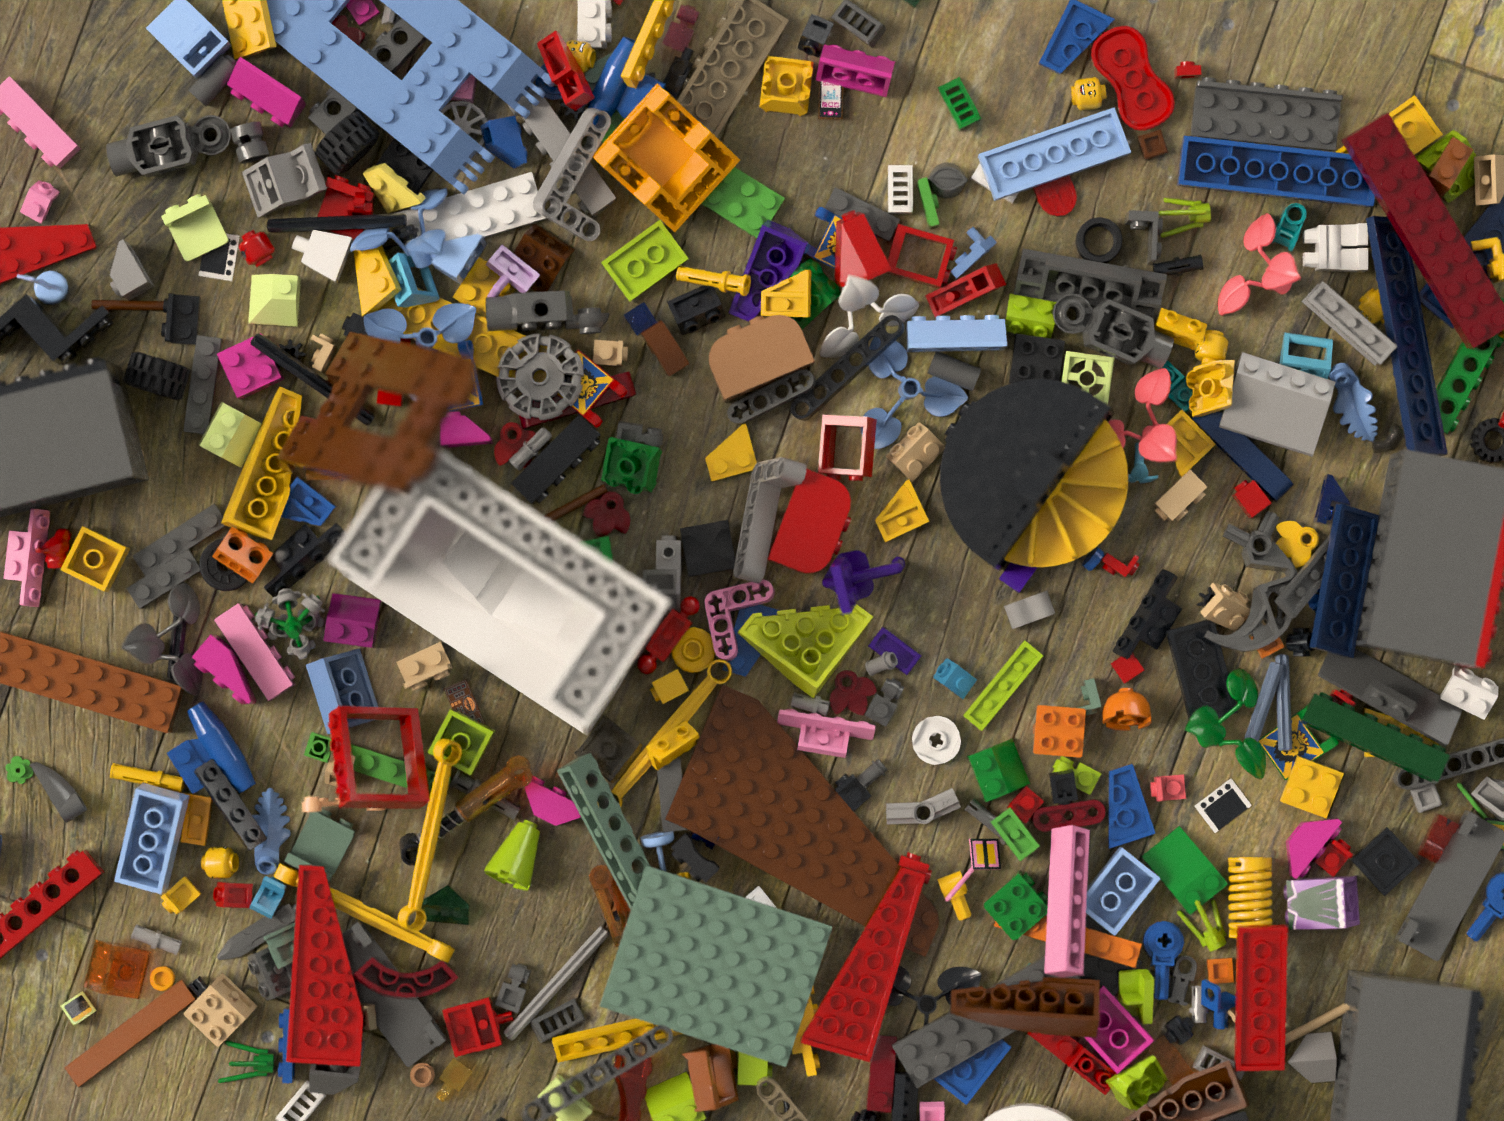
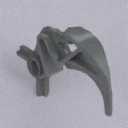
M1267 511L1258 531H1252L1250 534L1231 524H1228L1224 530L1223 537L1243 547L1241 554L1246 567L1280 571L1285 574V577L1254 588L1249 616L1238 631L1230 635H1219L1207 631L1204 636L1206 639L1229 649L1251 652L1267 646L1287 630L1292 618L1290 619L1285 614L1282 619L1283 610L1277 605L1278 613L1274 619L1268 601L1272 592L1279 596L1297 574L1294 564L1271 538L1280 518L1276 516L1277 514ZM1254 541L1262 544V552L1255 550ZM1249 635H1253V640L1249 639Z

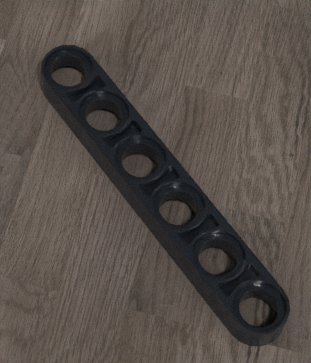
M890 315L880 321L816 380V384L811 391L797 397L792 402V415L802 421L808 420L903 334L904 324L902 320L897 316ZM894 320L898 322L899 328L897 332L891 334L887 332L886 326L888 322ZM873 337H878L881 340V345L876 350H871L868 347V342ZM856 353L861 354L863 357L862 363L859 366H852L850 363L851 356ZM836 370H843L845 374L843 381L840 383H835L832 380V375ZM819 386H823L827 390L826 396L823 399H816L814 396V391ZM807 403L809 407L807 414L803 416L798 415L796 412L798 404Z

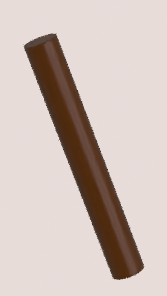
M92 300L91 306L95 310L104 306L109 310L163 311L164 301Z
M603 484L541 516V518L553 522L582 507L591 500L601 497L608 491Z

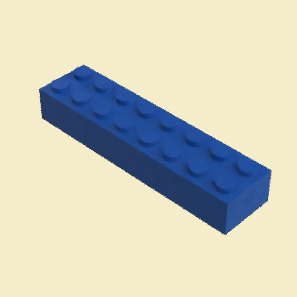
M1183 136L1177 186L1370 208L1374 206L1375 196L1350 154L1193 136Z

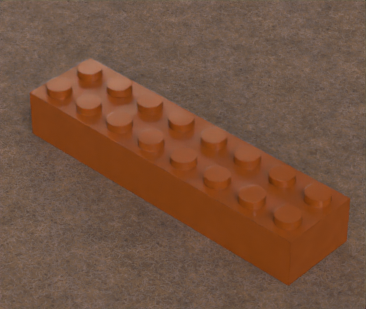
M0 631L1 684L164 733L172 732L184 690L178 684Z

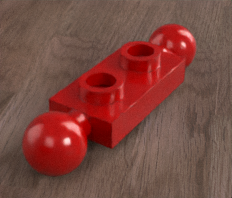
M685 597L680 604L681 611L678 612L673 608L653 634L645 648L650 653L640 657L637 663L641 673H653L657 667L656 660L659 659L665 662L689 630L693 622L687 618L688 616L695 615L700 608L699 601L695 597Z

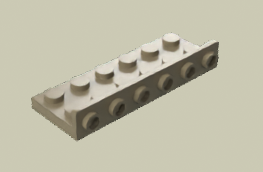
M730 0L728 4L731 7L727 15L722 14L715 26L718 29L714 36L709 35L704 42L703 47L705 50L701 57L697 55L693 60V70L686 78L676 99L678 103L716 137L789 21L759 0Z

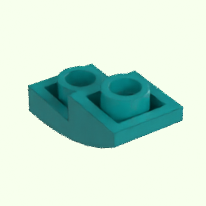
M1167 360L1162 368H1166L1171 377V388L1168 397L1180 410L1188 413L1190 411L1189 399L1193 395V389L1187 386L1185 376Z

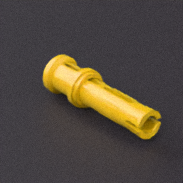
M681 265L676 273L677 281L717 287L721 292L727 293L732 291L740 293L741 296H747L751 286V277L748 274L740 276L731 274L730 271L716 273Z

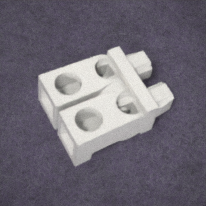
M1367 223L1318 225L1315 228L1303 231V244H1315V253H1303L1304 267L1315 268V271L1365 272L1368 270V248H1364L1368 245Z

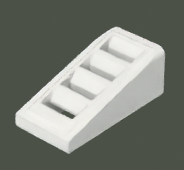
M888 165L889 214L913 213L912 165ZM893 172H907V177H893ZM893 182H907V186H893ZM893 191H907V196H893ZM893 201H907V205H893Z
M307 1080L275 1120L288 1121L285 1118V1115L288 1114L295 1121H306L326 1095L309 1092L317 1098L315 1102L303 1094L306 1090L309 1092V1081ZM299 1098L310 1106L308 1110L297 1102ZM293 1106L296 1107L304 1115L302 1117L298 1116L291 1108Z

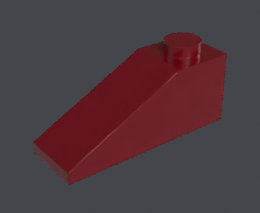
M878 1035L870 1060L866 1110L891 1112L896 1052L892 1044L897 1042V1036Z

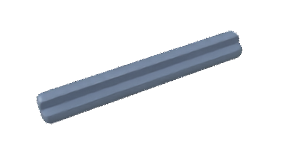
M1281 654L1275 657V662L1284 666L1276 689L1278 749L1280 751H1290L1292 749L1289 656Z
M1270 662L1244 739L1250 737L1257 742L1259 741L1284 668L1280 663Z

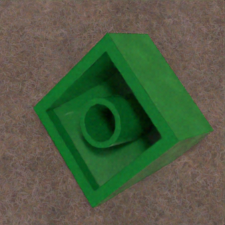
M1013 738L967 756L985 802L1030 784Z

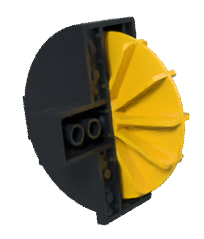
M1044 379L1010 383L986 394L976 402L966 403L958 414L961 416L956 425L951 423L945 431L944 435L947 437L944 441L947 443L940 468V487L947 516L961 540L980 558L999 571L1003 569L1007 562L1028 567H1051L1074 561L1096 548L1108 536L1123 511L1128 491V467L1121 442L1108 423L1113 417L1114 411L1111 406L1083 389L1064 382Z

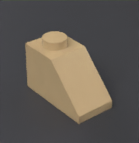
M1504 155L1475 156L1476 205L1499 204L1504 195Z

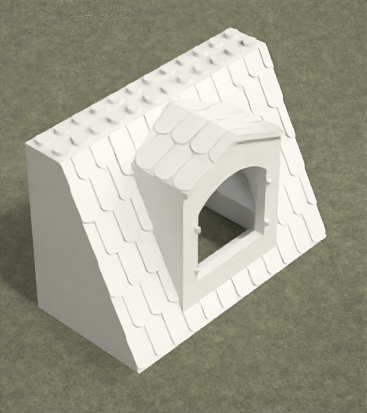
M430 445L429 448L435 449L441 455L429 476L422 481L416 479L410 483V489L403 494L377 488L329 561L343 576L588 736L614 697L669 601L661 594L646 587L638 579L623 572L615 564L602 558L597 552L582 545L574 537L559 530L551 522L538 516L533 510L521 505L510 495L495 488L490 482L480 478L469 468L457 463L449 455Z

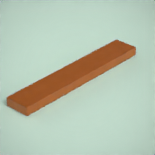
M180 980L64 1067L77 1087H81L192 1004L197 998L184 980Z

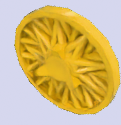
M696 627L689 628L672 651V658L676 665L682 670L691 673L702 672L707 669L716 655L711 634L704 629Z

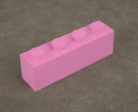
M10 76L0 85V115L5 113L10 118L7 123L17 133L21 130L27 136L24 140L34 150L38 147L44 153L41 158L50 167L55 164L61 169L81 148Z
M238 603L214 619V621L267 700L272 701L295 685L293 682L295 675L288 666L283 667L279 661L282 658L281 654L274 645L270 647L265 640L268 638L263 628L258 630V627L252 621V618L255 616L247 605L243 607L242 604Z

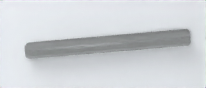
M602 926L598 927L505 1029L504 1035L508 1039L513 1041L605 941L609 936V932Z

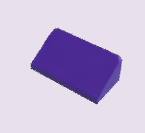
M1010 562L999 580L1017 593H1020L1038 567L1022 566Z

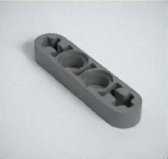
M806 369L798 370L730 405L727 412L728 418L737 425L748 423L811 391L816 384L815 376ZM800 376L810 377L807 381L808 385L806 387L802 384L795 386L798 391L794 393V388L789 381L792 380L796 384L801 381ZM781 385H786L789 389V393L785 398H778L776 395V390ZM759 396H765L767 399V405L763 409H757L754 404ZM749 402L750 408L754 411V413L751 414V412L748 410L742 414V419L734 417V415L736 414V408L745 410L749 408L746 405V403Z

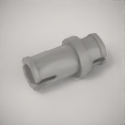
M794 692L791 702L792 708L795 707L827 716L830 701L822 700L820 696L812 698Z
M1191 986L1192 1008H1189V1013H1192V1023H1207L1206 1013H1209V1008L1201 1004L1202 986Z

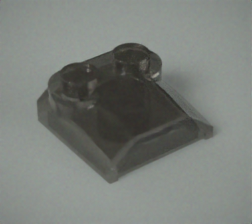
M603 715L602 720L574 754L580 757L591 753L597 761L598 768L603 777L613 784L624 775L640 754L643 745L607 716Z

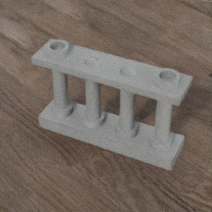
M1324 281L1317 284L1302 301L1374 366L1377 363L1381 365L1397 347Z

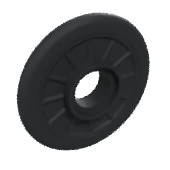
M224 538L210 543L202 552L199 562L200 572L203 579L211 587L220 591H233L242 587L248 580L233 570H221L220 562L212 557ZM228 543L231 549L239 550L236 544ZM249 556L250 561L253 562L252 556Z

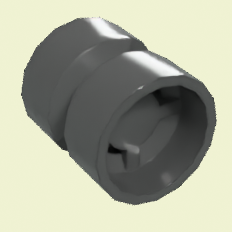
M261 122L242 124L230 130L233 143L238 145L236 153L240 164L258 161L270 155L266 142L261 139L264 136Z

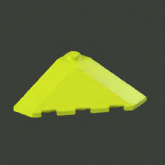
M857 604L852 613L843 615L840 608L830 609V605L811 607L810 611L796 613V609L777 611V615L763 617L762 613H753L738 631V634L794 685L814 698L874 616Z

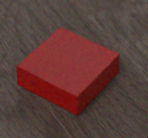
M1133 653L1129 659L1119 657L1110 663L1123 684L1144 671Z

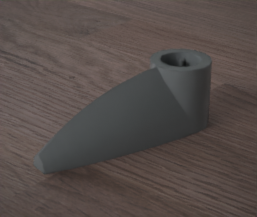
M38 762L30 764L58 813L66 823L88 810L79 794L61 775Z

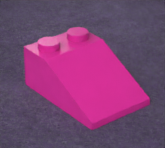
M1105 986L1099 990L1097 1038H1084L1118 1074L1155 1040Z

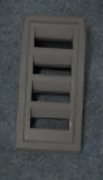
M843 0L831 16L833 20L871 48L875 46L886 31L882 23L849 0ZM851 8V13L844 21L842 17L845 15L848 9ZM859 14L860 17L857 19L854 25L851 26L850 23L853 21L856 15ZM867 20L868 23L865 25L862 31H858V29L861 27L864 21ZM873 26H875L874 29L871 31V33H870V34L868 35V37H867L866 35L870 32V30L873 28Z
M574 998L531 1020L530 1025L539 1043H542L585 1021V1018ZM570 1007L576 1020H571L565 1008ZM559 1011L567 1023L564 1026L557 1015ZM550 1016H552L558 1028L555 1031L548 1019ZM540 1021H543L549 1034H544L539 1024Z

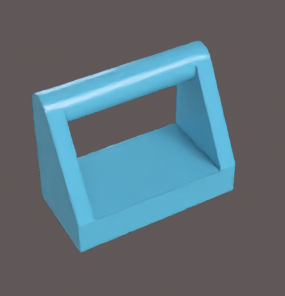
M397 252L389 260L402 289L394 296L398 307H411L436 302L440 299L429 266L419 268L427 290L420 291L417 289L410 267H415L412 257L406 256L405 253Z
M1284 332L1280 364L1328 379L1331 371L1333 339ZM1289 343L1326 348L1324 360L1288 355Z

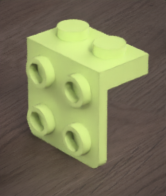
M200 194L189 198L187 200L188 203L181 207L174 205L166 209V214L161 216L165 225L169 227L186 261L196 259L228 242L223 226L210 199L206 195L201 197Z

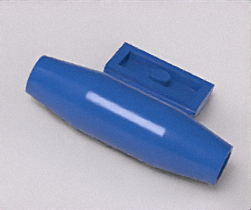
M623 36L601 72L592 92L595 98L589 102L588 108H596L607 112L610 118L617 109L625 119L656 84L660 85L663 89L665 88V83L647 74L644 75L642 81H639L636 89L628 87L622 79L621 74L636 42L635 40ZM596 115L593 120L594 126L599 121L598 115Z
M204 701L189 709L187 713L198 739L184 741L167 752V755L191 793L195 794L204 788L195 775L194 770L210 759L215 760L230 784L239 794L255 785L256 782L245 756L224 723Z

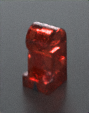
M1436 814L1421 843L1418 855L1436 864L1453 834L1457 831L1459 824L1440 814Z

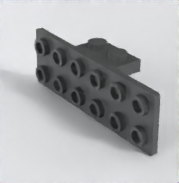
M1356 648L1354 658L1327 653L1318 673V676L1444 747L1448 745L1463 709L1440 699V695Z

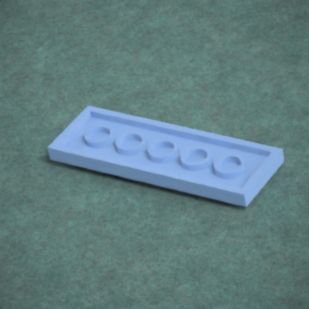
M1111 108L978 154V159L993 199L997 201L1130 155L1131 150L1116 110Z

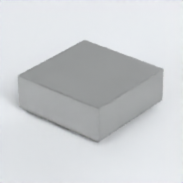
M1433 783L1410 790L1418 813L1442 805L1436 786Z

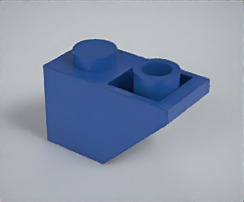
M515 116L489 120L480 126L486 150L514 169L527 163V150L523 146L521 127L516 121Z

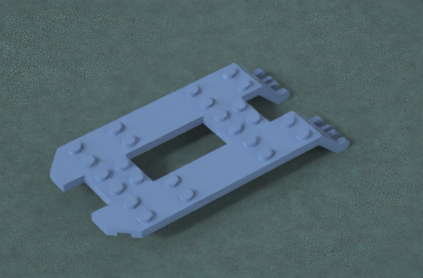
M267 0L274 38L279 45L464 195L469 190V187L456 179L461 171L464 172L473 182H476L478 179L465 166L469 164L480 174L484 172L482 166L471 160L476 152L488 163H491L495 158L441 113L442 109L468 77L472 74L525 119L531 113L527 108L517 103L524 95L534 106L540 103L527 92L528 88L532 89L541 98H544L546 95L541 88L533 84L539 76L549 87L554 86L548 73L458 0H380L432 42L402 80L331 24L350 0Z

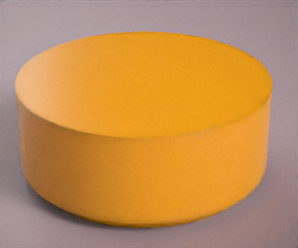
M166 966L157 967L150 974V983L158 991L168 990L175 982L173 970Z

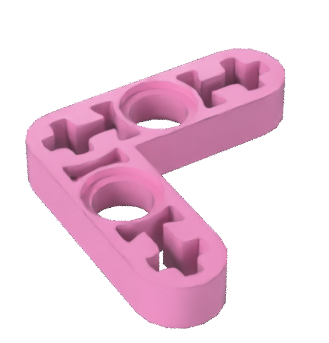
M762 580L758 584L754 582L744 583L712 591L706 596L705 608L714 651L720 659L731 661L738 653L730 612L770 602L774 598L775 589L769 581ZM762 585L769 589L765 597H762L761 594L753 595L755 600L751 601L749 588H752L753 592L760 591ZM737 591H744L746 593V599L743 603L734 602L733 596ZM714 597L722 600V603H719V610L721 613L725 612V615L718 614L712 617V614H717L716 608L710 605V603L714 602ZM726 620L728 623L727 629L722 633L715 630L716 622ZM717 637L725 638L727 645L732 647L728 652L729 655L726 656L723 652H720L724 648V644L721 639L717 641Z

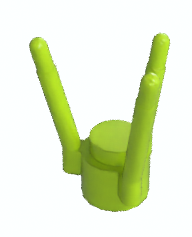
M1164 198L1163 201L1165 203L1192 207H1189L1188 210L1159 211V216L1189 215V220L1194 221V223L1161 233L1160 236L1164 238L1193 228L1203 227V223L1210 222L1211 220L1209 203H1201V200L1189 201Z
M1214 899L1211 900L1217 927H1212L1200 901H1195L1207 928L1203 932L1204 937L1182 911H1177L1182 921L1199 939L1202 947L1207 946L1209 951H1214L1227 943L1224 938L1227 934L1222 926Z

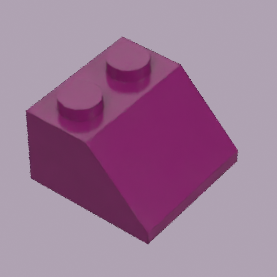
M333 593L327 614L323 641L375 648L381 600Z

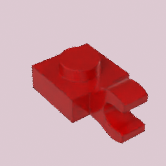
M355 189V200L348 201V216L374 215L373 203L365 201V190Z

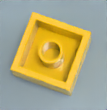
M82 526L60 570L104 592H109L130 548L88 527Z

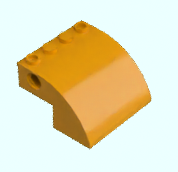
M658 84L652 88L593 155V158L674 232L680 228L740 161L714 134Z

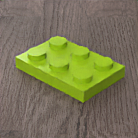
M658 220L602 261L601 264L628 301L631 302L688 261L689 258L661 220Z

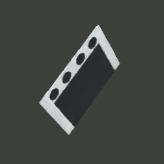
M226 234L228 242L225 245L202 255L199 276L232 281L240 236Z
M1229 779L1196 804L1195 808L1214 833H1216L1252 805L1234 781Z

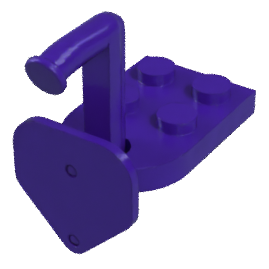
M853 550L840 553L824 576L822 585L837 593L842 615L852 613L857 601L868 597L874 589L873 579L901 573L905 567V560L902 557H895L891 564L870 568L868 558L862 551Z

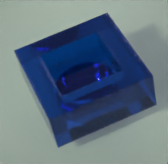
M645 302L624 314L636 336L657 323Z

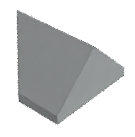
M643 570V584L657 583L659 594L669 601L665 609L670 612L674 608L680 612L681 570Z
M1486 776L1471 795L1497 819L1504 820V780L1491 779Z
M1331 1032L1306 1034L1288 1062L1310 1083L1335 1081L1337 1057Z

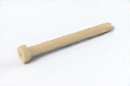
M1343 1003L1285 1034V1045L1342 1016L1349 1010L1350 1006Z

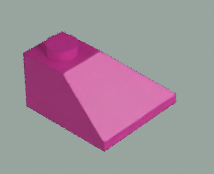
M449 412L440 427L441 446L444 448L493 444V439L465 415L460 416V412Z

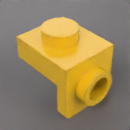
M184 876L161 896L164 900L162 905L170 914L175 912L178 915L202 893Z

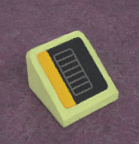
M83 991L60 1006L74 1026L97 1011Z

